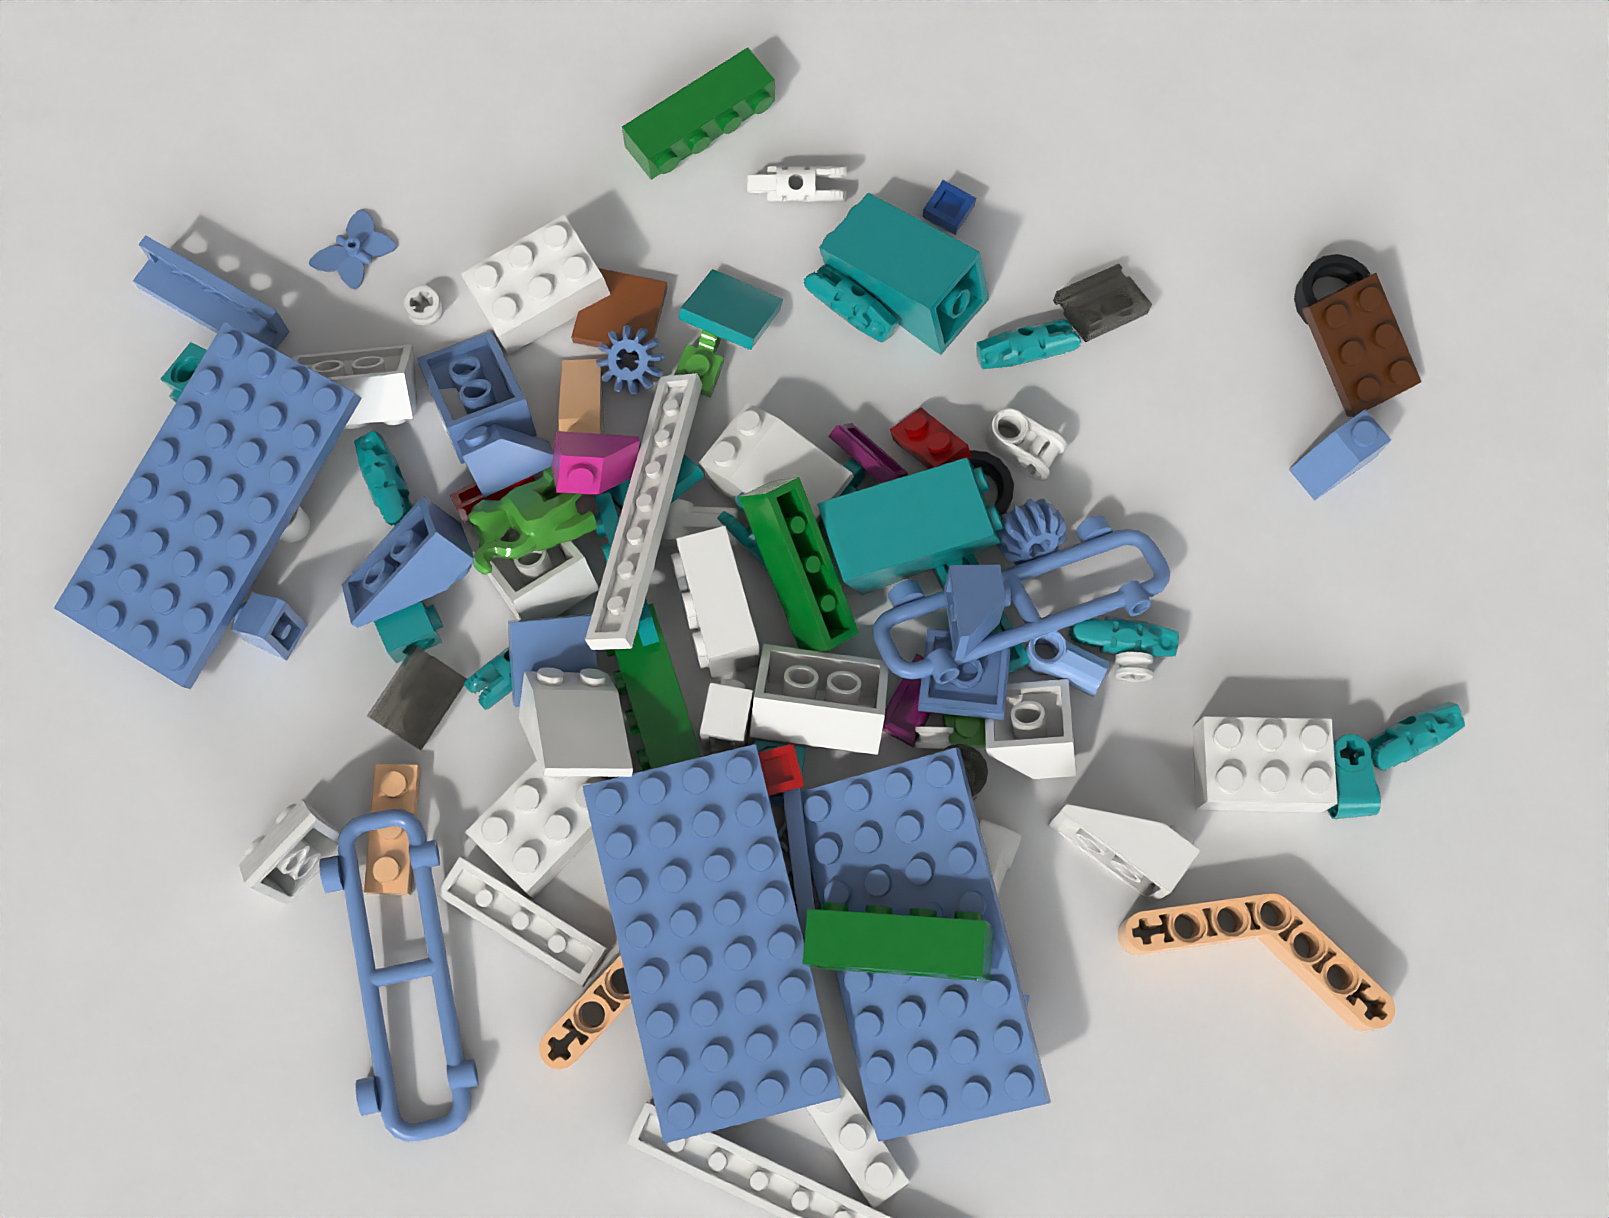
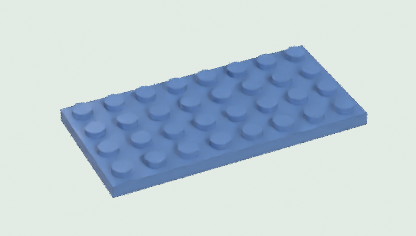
M224 322L54 609L181 687L191 689L362 398L347 388Z
M756 744L634 773L632 777H617L582 786L663 1143H670L842 1098L810 966L802 964L804 941Z
M952 748L801 791L808 857L821 910L822 903L824 902L849 905L848 912L865 913L867 905L886 906L893 908V915L908 916L910 908H924L937 911L938 918L953 919L955 911H969L981 913V920L989 922L994 927L990 982L835 970L869 1116L878 1142L1050 1103L1048 1087L960 749Z

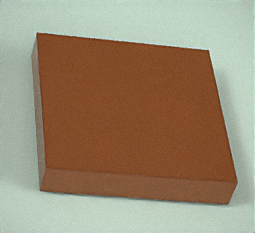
M598 268L611 295L578 312L571 336L573 343L597 348L600 343L613 346L608 333L616 331L623 339L622 330L623 326L626 325L632 326L634 338L640 328L647 329L648 336L645 343L655 338L668 289L667 282ZM625 352L626 354L639 356L638 353Z

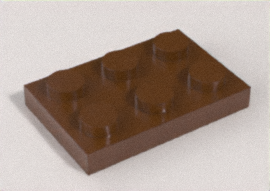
M1377 273L1368 274L1301 308L1347 417H1355L1363 410H1369L1422 382Z

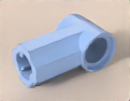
M1057 631L1029 640L1025 647L1027 656L1031 661L1029 666H1027L1030 671L1039 675L1048 674L1058 680L1069 679L1070 686L1092 697L1100 686L1110 662L1065 641L1063 636ZM1038 644L1048 645L1052 648L1055 657L1048 660L1040 658L1035 652L1034 646Z

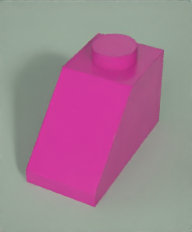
M556 431L552 461L556 492L599 495L631 479L638 456L639 436Z

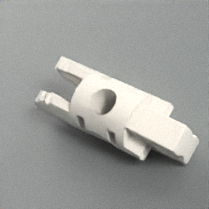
M767 166V174L747 176L748 193H767L768 202H847L846 191H841L840 189L816 190V177H829L831 179L846 177L847 166ZM794 178H799L803 181V186L798 190H794L789 186Z

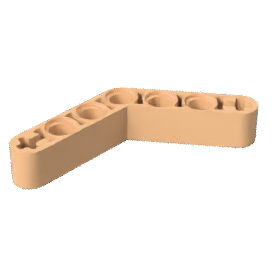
M1268 893L1141 911L1125 919L1118 929L1120 946L1132 955H1145L1258 938L1354 1029L1367 1031L1384 1028L1392 1022L1395 1016V1005L1390 995L1293 903L1281 894ZM1263 904L1269 905L1276 912L1277 921L1274 926H1269L1262 920L1260 911ZM1220 910L1229 912L1233 916L1235 927L1232 932H1226L1219 926L1217 916ZM1177 916L1184 917L1190 921L1193 933L1189 939L1179 936L1176 932L1174 922ZM1160 926V934H1155L1143 941L1140 937H1134L1132 934V930L1140 927L1141 930H1149ZM1296 935L1305 938L1309 944L1310 950L1306 958L1300 956L1294 949L1293 944ZM1330 967L1338 969L1342 975L1343 981L1340 989H1335L1328 982L1327 972ZM1351 995L1354 999L1346 1000V997ZM1370 1001L1373 1006L1369 1011L1374 1017L1367 1018L1364 1014L1368 1008L1364 1002Z
M621 955L550 1028L540 1041V1057L549 1067L560 1070L572 1065L631 1003L630 993L619 992L615 989L612 982L615 971L624 968ZM595 1001L604 1008L605 1018L600 1025H589L583 1020L581 1011L586 1002ZM571 1019L574 1027L582 1034L588 1036L589 1039L584 1041L581 1034H579L567 1048L571 1056L569 1057L567 1054L562 1053L557 1057L552 1052L556 1046L552 1038L555 1037L557 1040L563 1039L574 1028L566 1024L567 1020Z

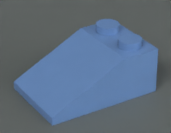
M492 331L417 358L461 464L465 463L457 441L464 439V435L476 427H489L496 424L531 436H537L526 399ZM456 388L467 415L452 420L439 389Z
M423 496L342 583L351 624L357 628L446 591L456 580L463 579L472 567L474 556L462 524Z

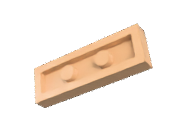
M375 764L371 813L388 809H403L417 817L421 767L409 764ZM398 826L369 831L364 893L373 895H411L413 869L409 856V841L406 831Z

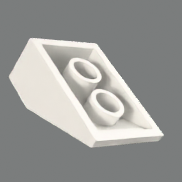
M748 402L698 463L712 488L732 500L741 492L746 494L770 481L800 477L817 524L822 519L817 504L839 497L854 477L852 472L779 418Z
M471 524L463 530L471 551L475 555L479 549L480 539ZM509 528L498 541L515 542L520 538V535L514 528ZM572 541L558 544L553 548L543 551H533L517 559H492L490 561L492 572L487 574L518 620L556 617L599 590L585 557Z
M550 667L540 668L538 672L524 671L518 718L544 776L632 777L633 766L618 690L608 673L592 668L583 669L580 673L562 672L559 669Z
M301 800L297 805L294 803L286 807L276 819L277 826L266 837L260 836L254 840L245 851L246 858L239 864L245 884L251 889L287 905L320 871V859L332 857L338 852V838L341 834L324 816L304 800Z
M1065 804L1049 823L1051 828L1152 904L1173 891L1201 851L1192 844L1194 842L1193 837L1176 825L1169 827L1161 822Z

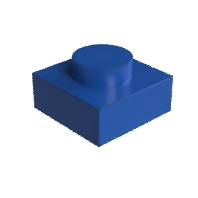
M942 180L924 207L922 217L956 235L974 208L976 198Z

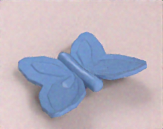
M363 209L358 210L349 219L346 227L348 239L343 235L336 237V242L341 246L326 247L318 251L309 260V265L316 270L324 272L338 271L342 281L351 289H357L362 282L364 276L363 263L371 264V257H381L393 252L396 248L395 241L387 235L375 231V223L371 215Z

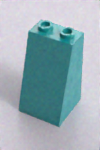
M867 193L858 204L849 210L846 218L834 231L826 235L819 246L824 265H830L835 270H838L873 296L898 320V324L940 355L989 300L979 251L870 193Z
M964 458L818 503L817 505L843 582L860 594L866 595L1001 543L997 531L1004 527L996 506L988 507L983 492L990 490L981 467L975 469L968 458Z

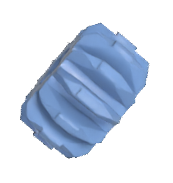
M630 325L623 326V339L616 331H610L608 336L613 346L600 343L598 347L600 351L608 354V359L596 360V365L599 367L609 366L610 369L603 374L602 380L608 382L617 377L614 390L622 392L628 383L630 394L639 393V381L646 389L654 387L653 381L648 374L661 377L664 372L662 369L653 366L654 361L666 359L664 353L653 354L652 352L653 349L659 346L660 340L653 338L645 343L648 336V330L645 328H640L634 338V331ZM626 351L628 353H638L639 360H635V363L639 365L636 369L624 366L623 360H627V357H624Z
M1028 499L1022 506L1018 507L1015 505L1013 511L1002 515L1004 528L997 531L1001 543L997 544L1003 556L1007 557L1009 562H1013L1015 565L1059 551L1058 545L1067 539L1065 534L1067 527L1064 524V518L1059 510H1056L1045 499H1040L1036 502Z

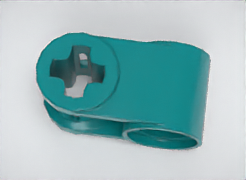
M1356 734L1341 736L1333 741L1338 804L1327 809L1332 819L1377 815L1381 807V798L1375 780L1369 744L1364 738ZM1340 751L1342 754H1349L1350 761L1348 758H1341Z

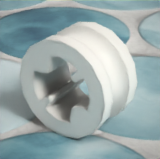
M414 287L404 298V308L414 324L422 327L430 326L441 318L443 313L442 304L436 291L431 287ZM423 300H428L430 306L425 307L424 312L419 313L416 306H421Z
M1123 652L1115 656V662L1120 665L1119 669L1115 670V677L1117 679L1139 682L1148 681L1153 678V672L1148 668L1153 663L1152 655L1142 652Z
M915 727V732L920 735V740L915 743V748L952 749L953 744L949 741V735L953 733L954 728Z

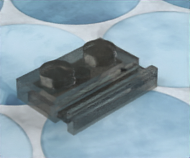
M1120 263L1056 291L1053 302L1055 305L1060 304L1064 309L1063 315L1085 343L1149 313L1152 303L1130 276L1126 277L1122 273L1123 267Z
M414 645L367 714V717L414 748L422 750L465 685L464 682L467 678L436 657L425 652L421 647Z

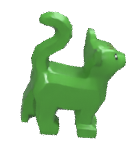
M552 466L543 470V477L515 487L499 500H482L471 508L468 520L480 539L479 549L473 558L474 568L481 574L487 575L492 572V565L490 563L492 559H517L533 551H543L553 548L558 544L577 539L598 528L594 514L589 511L580 515L575 502L581 494L556 492ZM509 528H514L520 535V538L515 542L498 541Z

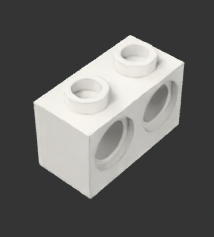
M723 679L720 684L710 683L700 730L703 751L720 753L747 746L754 699L753 690L746 689V684L730 679Z

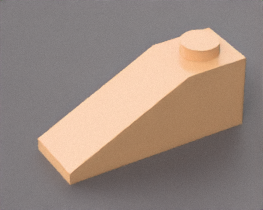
M598 359L561 361L559 431L604 434L602 367L596 365V360Z

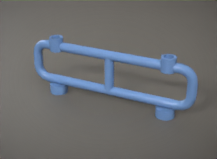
M1092 516L1084 520L1076 529V535L1081 543L1001 570L1003 581L1009 582L1011 599L1025 624L986 637L964 660H954L953 649L948 650L947 648L934 650L926 659L918 662H907L900 656L890 636V629L896 624L946 607L944 590L925 597L918 582L915 580L902 581L889 591L888 598L893 608L882 613L876 620L873 629L874 641L885 664L894 674L907 679H919L933 675L936 683L945 684L954 680L959 675L958 665L1125 607L1131 616L1145 612L1151 606L1149 598L1162 592L1169 583L1170 569L1168 563L1156 543L1145 533L1133 529L1113 532L1104 516ZM1124 545L1138 548L1153 570V577L1148 581L1142 583L1136 580L1130 581L1121 586L1117 592L1043 618L1039 615L1021 583L1023 580Z
M388 809L363 814L352 819L343 828L338 838V855L320 859L319 867L324 891L331 893L344 890L375 1075L356 1080V1098L360 1114L365 1116L381 1112L386 1129L395 1138L405 1142H413L444 1136L456 1131L466 1121L471 1110L469 1087L478 1086L479 1080L475 1060H465L431 869V867L440 866L436 840H426L422 823L414 814L403 809ZM398 826L403 828L408 836L409 856L415 876L429 958L376 969L355 844L357 838L364 832ZM432 976L447 1062V1078L453 1097V1107L446 1116L418 1123H408L401 1118L399 1113L379 987Z

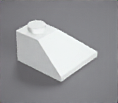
M1069 679L1007 684L1004 719L985 718L987 755L1032 779L1077 776Z

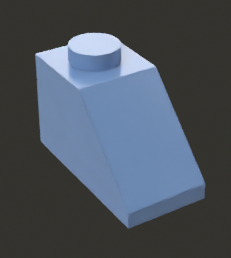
M1365 409L1333 431L1293 465L1289 471L1316 501L1374 460L1391 442V439Z
M496 424L489 427H476L464 435V439L457 441L462 456L484 498L552 466L554 451L549 441Z
M1000 564L949 566L944 595L954 660H964L1000 623L1004 607H1009L1011 588L1008 581H1003Z
M252 593L249 600L243 602L235 613L232 630L244 641L287 661L307 624L286 601L276 597Z

